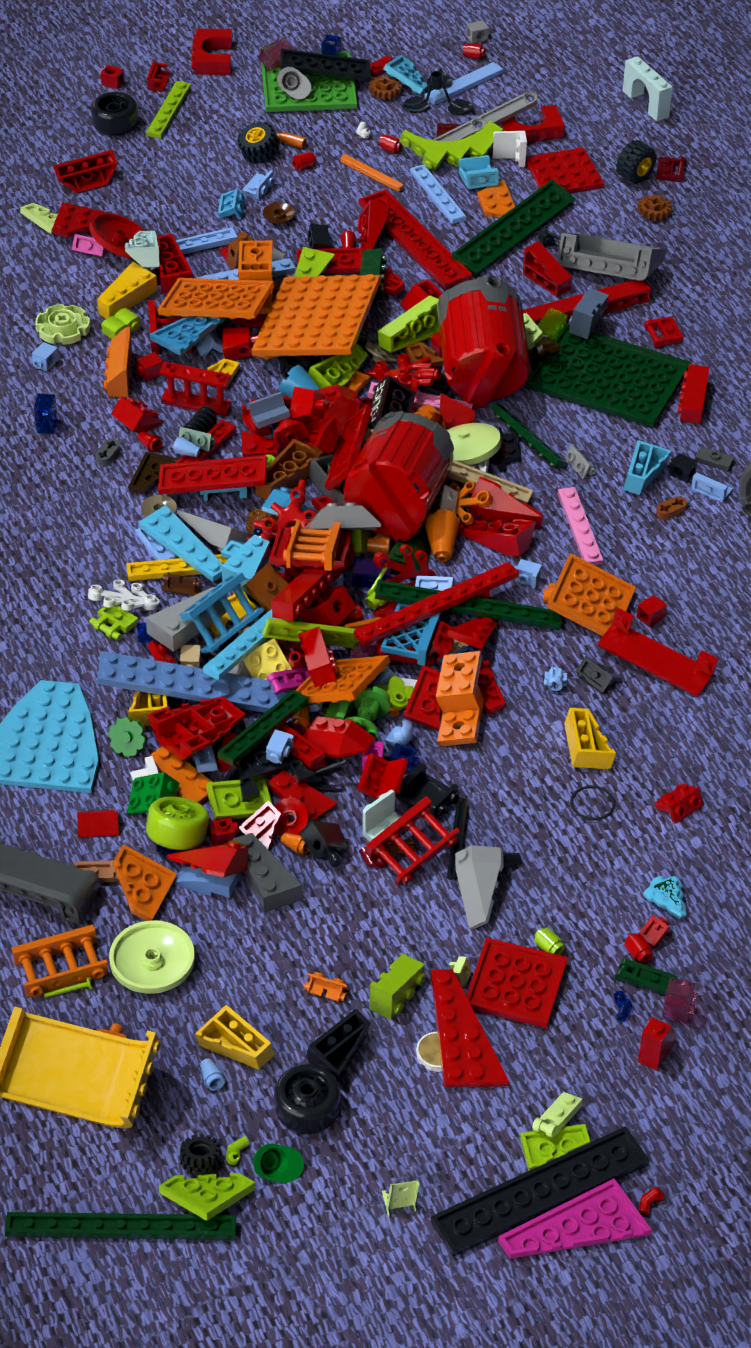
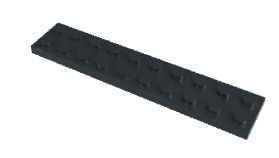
M625 1126L431 1216V1223L454 1257L612 1179L617 1180L649 1165V1158Z

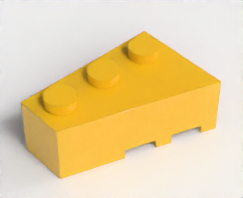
M569 708L564 725L572 767L611 769L616 752L609 747L608 739L599 731V725L590 710Z
M227 1005L195 1033L199 1046L258 1070L275 1056L271 1042Z

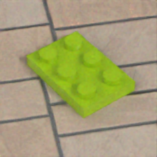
M265 778L254 781L260 792V797L246 802H242L240 780L208 782L206 790L214 820L231 817V819L249 818L267 801L271 803Z

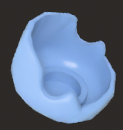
M408 720L402 721V727L395 726L386 737L385 742L395 748L405 747L411 741L414 730L413 725Z

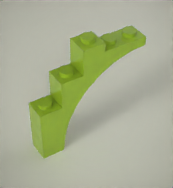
M489 121L475 134L454 141L429 140L404 130L399 142L404 147L414 151L416 155L423 157L422 164L427 169L435 171L444 159L451 165L458 167L459 159L465 158L467 154L470 157L486 156L493 147L494 132L502 131L503 129Z

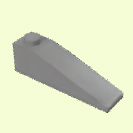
M177 510V514L210 544L218 546V551H222L231 540L246 543L247 537L253 536V534Z
M471 845L455 853L456 873L468 926L471 930L489 922L494 903L492 899L494 889L498 888L499 884L497 881L498 873L502 872L504 866L503 849L500 847Z

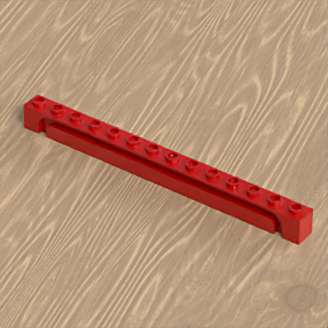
M632 280L597 290L609 295L607 306L602 315L632 307L634 303L639 305L650 302L651 289L645 281ZM584 294L523 310V313H527L541 331L563 326L565 323L568 324L570 317L573 315L574 308L581 301ZM440 333L432 334L431 348L437 352V356L443 358Z

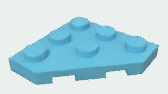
M402 55L388 62L384 67L389 76L396 77L401 81V84L409 86L417 94H422L428 87L426 82H422L423 77L420 72L415 71V64Z

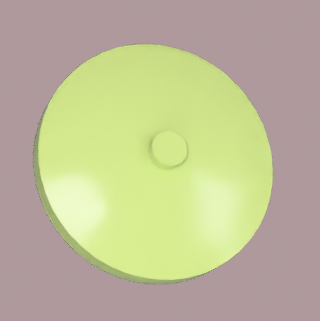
M468 423L447 430L454 446V460L468 466L483 462L492 457L502 444L500 432L489 424Z
M144 921L129 926L115 938L110 948L109 960L111 971L119 983L135 992L154 994L171 990L180 985L193 969L195 954L190 937L178 926L164 921Z

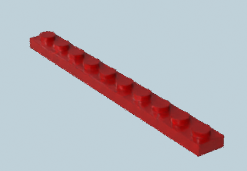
M506 562L355 629L354 637L363 646L369 645L519 577V571L509 562Z

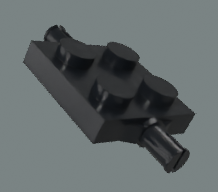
M499 427L502 444L500 449L489 458V464L499 465V471L502 472L503 467L505 472L507 470L506 464L520 461L517 434H502V428Z

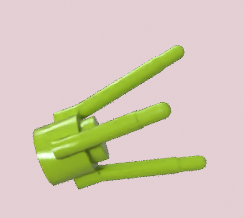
M388 567L382 569L371 589L366 592L368 597L365 599V602L373 610L387 602L375 599L376 592L374 590L377 587V581L382 579Z

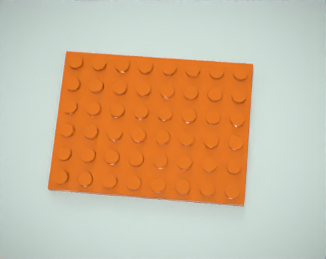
M380 275L284 277L251 350L252 356L351 355L381 282Z

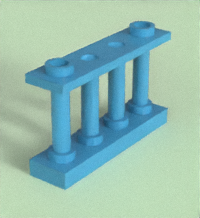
M242 572L230 575L179 614L182 621H194L207 645L200 649L201 653L210 652L212 654L218 651L222 643L248 623L258 620L259 615L264 612L263 608L252 609L242 592L240 583L246 579ZM230 590L234 591L246 612V615L240 619L227 598V593ZM217 600L221 601L233 622V625L227 629L214 609V603ZM203 611L208 612L220 633L215 639L211 637L200 618V613Z

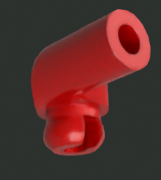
M653 1187L641 1196L638 1210L641 1216H649L651 1203L654 1201L659 1203L664 1200L665 1193L660 1188Z

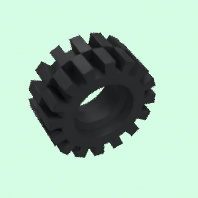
M309 355L280 357L281 374L284 377H289L290 375L287 373L297 366L293 364L300 365L308 373L310 369Z
M199 1134V1137L192 1135V1139L186 1138L185 1142L183 1141L180 1146V1163L184 1170L187 1169L188 1173L194 1171V1175H198V1172L206 1175V1171L209 1174L213 1173V1169L217 1170L218 1165L220 1166L221 1164L220 1143L217 1142L216 1138L211 1139L210 1135H207L206 1138L203 1137V1134Z

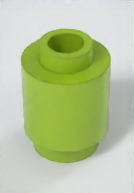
M541 928L536 932L534 943L540 949L557 955L562 954L565 949L563 940L550 928Z

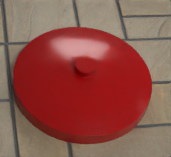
M113 213L96 214L89 225L91 235L101 246L116 255L129 259L133 258L126 253L125 244L129 243L130 239H134V235L139 231H145L132 220Z

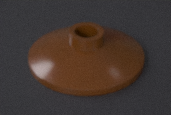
M276 202L267 205L263 209V216L272 223H285L293 219L295 210L287 203Z

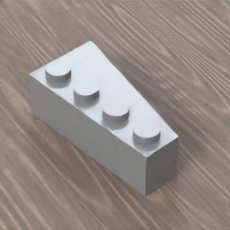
M214 587L146 617L147 634L175 652L200 633L194 621H182L179 614ZM217 600L214 603V609L218 616L221 617L227 612L221 601ZM207 611L200 613V618L207 628L213 621Z

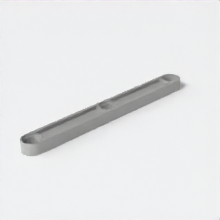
M532 91L526 92L433 140L454 141L464 139L481 130L489 121L498 125L534 107L537 104V94ZM533 97L534 101L529 102L526 98ZM480 123L482 127L476 128L474 125Z

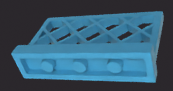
M398 603L395 612L409 605ZM442 612L407 627L412 630L411 632L406 633L402 629L398 631L401 635L394 636L391 634L385 637L381 645V652L418 659V665L425 666L429 650L432 647L436 631L441 622ZM420 624L423 626V628L417 629L415 627ZM416 635L419 637V639L412 640L411 638ZM406 639L407 643L401 644L399 642ZM392 643L396 645L395 647L387 646ZM413 647L416 651H410L407 648Z

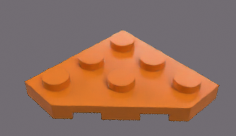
M123 844L113 861V866L132 914L145 921H152L177 873Z

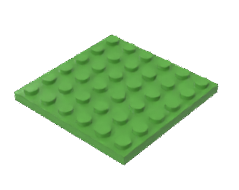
M350 52L320 53L351 58ZM261 55L266 112L357 109L354 80L303 74L311 83V92L304 99H295L278 85L277 78L281 71L280 55Z

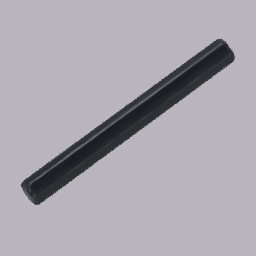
M459 798L456 804L453 830L458 828L460 831L458 841L450 848L447 878L449 880L458 879L455 853L462 850L468 805L467 799Z

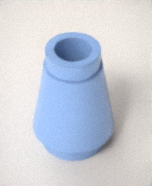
M177 437L173 445V451H176V454L198 457L201 449L183 437Z
M204 1059L200 1063L204 1085L212 1091L219 1090L225 1083V1075L211 1059Z

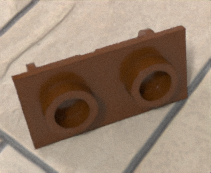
M168 573L163 576L164 585L162 591L194 596L199 594L203 583L196 577L184 576L183 579H180V575Z

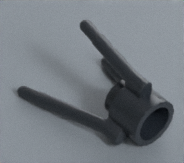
M548 229L539 233L538 240L544 247L551 246L553 243L559 247L560 243L554 238L561 240L560 236L550 232Z
M348 760L314 770L315 779L305 783L317 791L343 792V789L319 787L318 785L322 784L321 776L341 771L342 767L339 766L347 764Z

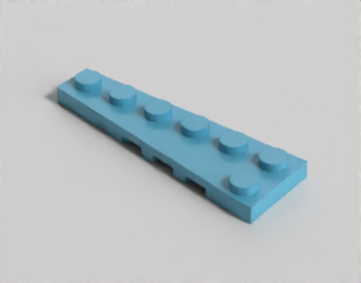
M164 505L139 521V528L210 581L214 582L222 577L223 564L168 506Z

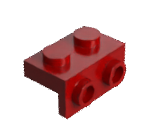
M687 784L678 785L676 789L664 794L661 799L655 802L658 810L670 813L673 823H678L704 805L699 788Z

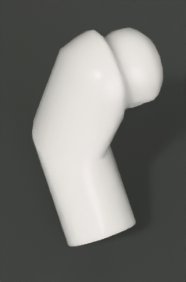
M360 122L356 133L361 138L367 139L371 132L370 130L367 132L368 128H366L367 124L365 122Z

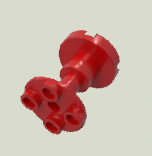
M283 396L284 404L290 411L292 399L289 396ZM287 418L272 424L278 426L274 432L273 439L280 450L285 449L293 439L306 444L305 440L309 438L306 425L298 420Z

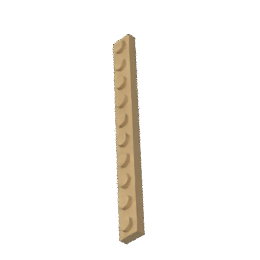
M367 429L362 445H365L373 429ZM453 460L452 468L447 476L464 484L468 481H473L476 484L481 476L501 486L500 489L507 494L510 492L514 494V498L520 503L528 504L533 493L531 489Z

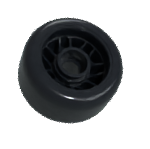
M104 93L98 96L91 105L93 126L97 131L105 135L118 136L129 133L138 123L137 103L133 97L126 93Z
M313 1064L297 1065L284 1072L278 1079L274 1090V1107L279 1121L289 1130L300 1134L318 1133L331 1126L337 1119L341 1107L340 1086L334 1075L327 1069Z

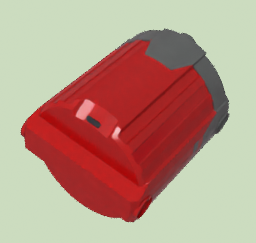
M489 276L462 282L451 289H447L440 295L437 304L443 366L447 383L451 389L460 395L463 401L473 404L472 409L485 408L489 401L506 397L517 391L528 379L531 366L522 302L516 290L508 285L506 281L500 280L496 276Z
M400 411L390 412L383 416L376 424L345 480L343 491L345 503H356V506H363L381 523L380 528L372 531L384 535H392L395 541L404 542L411 539L422 526L452 468L454 446L449 432L438 423L413 413Z

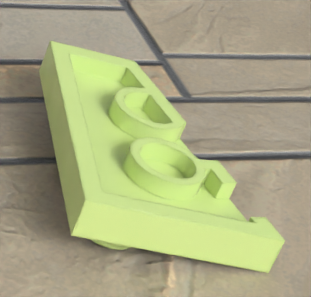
M35 203L20 208L21 214L52 234L57 214H53L50 212V209Z

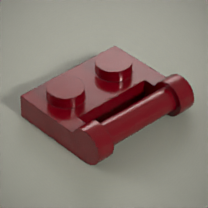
M683 156L678 159L659 157L656 180L683 182L685 179L684 167L687 164V159ZM674 166H678L677 174H673Z

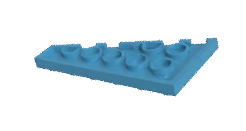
M188 316L150 333V340L181 356L225 321L227 317L198 318L197 316Z

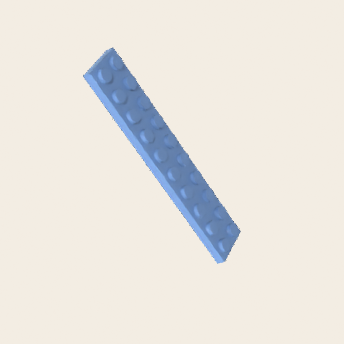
M101 651L96 683L193 701L223 696L239 709L262 713L267 712L291 692L285 691L276 695L273 691L272 683L265 679L227 673L220 680L204 674L202 668Z

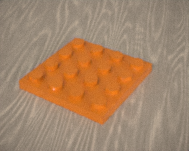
M570 553L546 607L603 636L611 626L617 608L624 611L627 610L636 587Z
M389 656L335 660L338 673H335L336 681L315 688L311 676H309L295 691L307 696L309 703L320 704L327 701L335 703L340 700L353 701L358 698L362 691L367 689V686L376 679L379 673L385 670V667L390 663Z

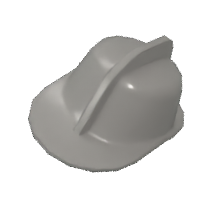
M293 67L283 68L279 72L277 78L278 85L288 95L300 100L309 95L311 83L301 72Z

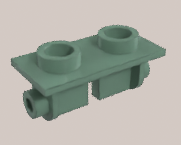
M180 427L179 438L187 439L200 447V450L209 452L210 446L216 442L212 434Z

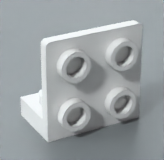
M525 131L494 132L493 159L515 158V162H518L519 167H525L527 147Z

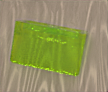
M549 308L538 324V327L544 335L554 341L565 323H567L568 315Z

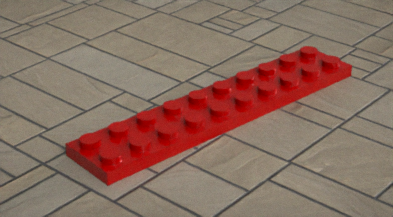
M386 189L359 199V205L363 209L370 199L389 204L388 211H390V216L385 222L383 229L444 290L472 280V273L464 265L452 259V253Z

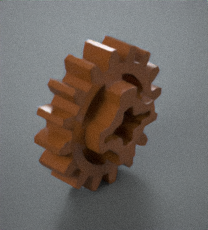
M387 75L379 76V78L374 77V80H370L369 93L372 94V97L377 96V99L383 98L385 100L388 98L391 100V97L397 98V95H400L402 91L401 81H398L397 78L393 79V77L388 78Z
M647 195V198L642 197L638 201V214L642 215V218L648 217V220L653 219L656 221L659 219L662 221L663 217L667 219L668 215H671V201H667V197L661 198L662 195Z

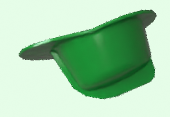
M266 1144L253 1155V1167L256 1174L266 1180L289 1183L299 1178L304 1169L302 1155L291 1147Z

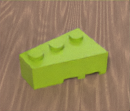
M402 954L390 965L389 968L391 970L388 973L383 972L380 974L379 978L381 980L379 982L373 981L370 984L369 1009L389 1020H392L396 1014L399 1015L402 1012L406 1000H411L415 993V988L418 985L421 986L426 978L424 973L425 964L405 954Z

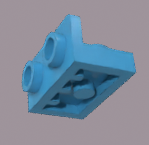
M238 189L221 194L218 209L220 219L230 217L233 214L236 215L238 220L242 219L246 200Z

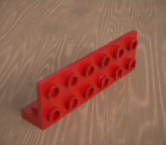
M617 608L611 626L598 641L597 645L698 697L714 675L719 659L702 650L696 662L631 629L635 616Z

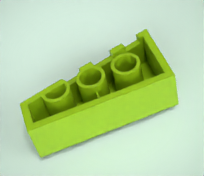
M429 295L378 331L379 347L392 353L410 344L430 338L432 334L440 333L437 314L439 299Z

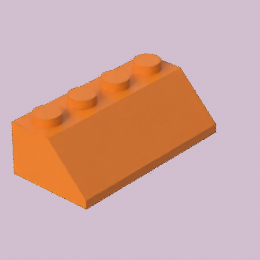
M126 327L112 338L110 347H107V357L109 358H106V368L108 369H105V379L107 380H104V390H107L108 397H128L132 361L130 327Z

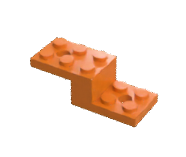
M273 240L239 242V280L273 281ZM273 290L258 314H268L272 306Z
M481 651L443 656L436 699L442 710L437 740L439 746L477 743L484 698L478 686L482 662Z

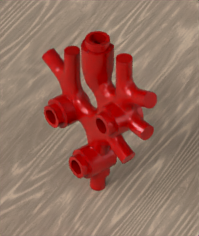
M406 353L398 355L397 363L399 368L389 370L388 364L385 361H378L375 363L374 370H367L366 375L378 381H382L389 374L409 389L411 388L415 393L418 391V387L432 386L433 381L441 379V371L433 368L429 356L419 361L411 362L410 356Z
M300 479L298 487H295L290 492L291 502L287 507L283 508L276 502L271 505L270 508L276 511L279 516L276 522L273 518H266L263 521L254 520L253 527L260 528L263 531L261 535H258L259 537L270 541L271 538H276L279 526L288 527L289 524L300 520L301 528H305L316 516L313 510L301 511V506L306 501L305 480Z

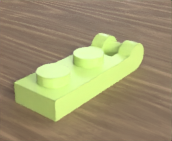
M563 1092L540 1118L534 1120L532 1129L537 1132H546L547 1136L554 1138L583 1106V1099Z

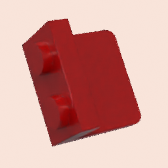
M374 753L368 754L357 791L375 800L391 789L395 791L396 796L401 790V782L407 772L408 760L402 758L387 761Z

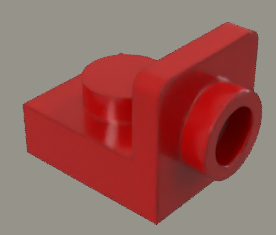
M652 915L639 933L648 944L656 949L667 933L670 935L672 930L667 920L661 916L656 918Z

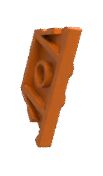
M504 180L500 181L497 186H489L477 192V198L484 216L500 218L515 207Z

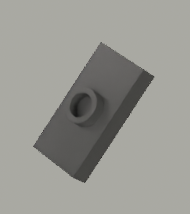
M701 447L695 460L698 463L728 472L735 456Z

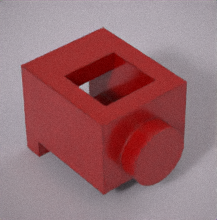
M231 817L217 820L209 818L208 834L212 846L225 844L236 838V834L239 833L237 822H232Z

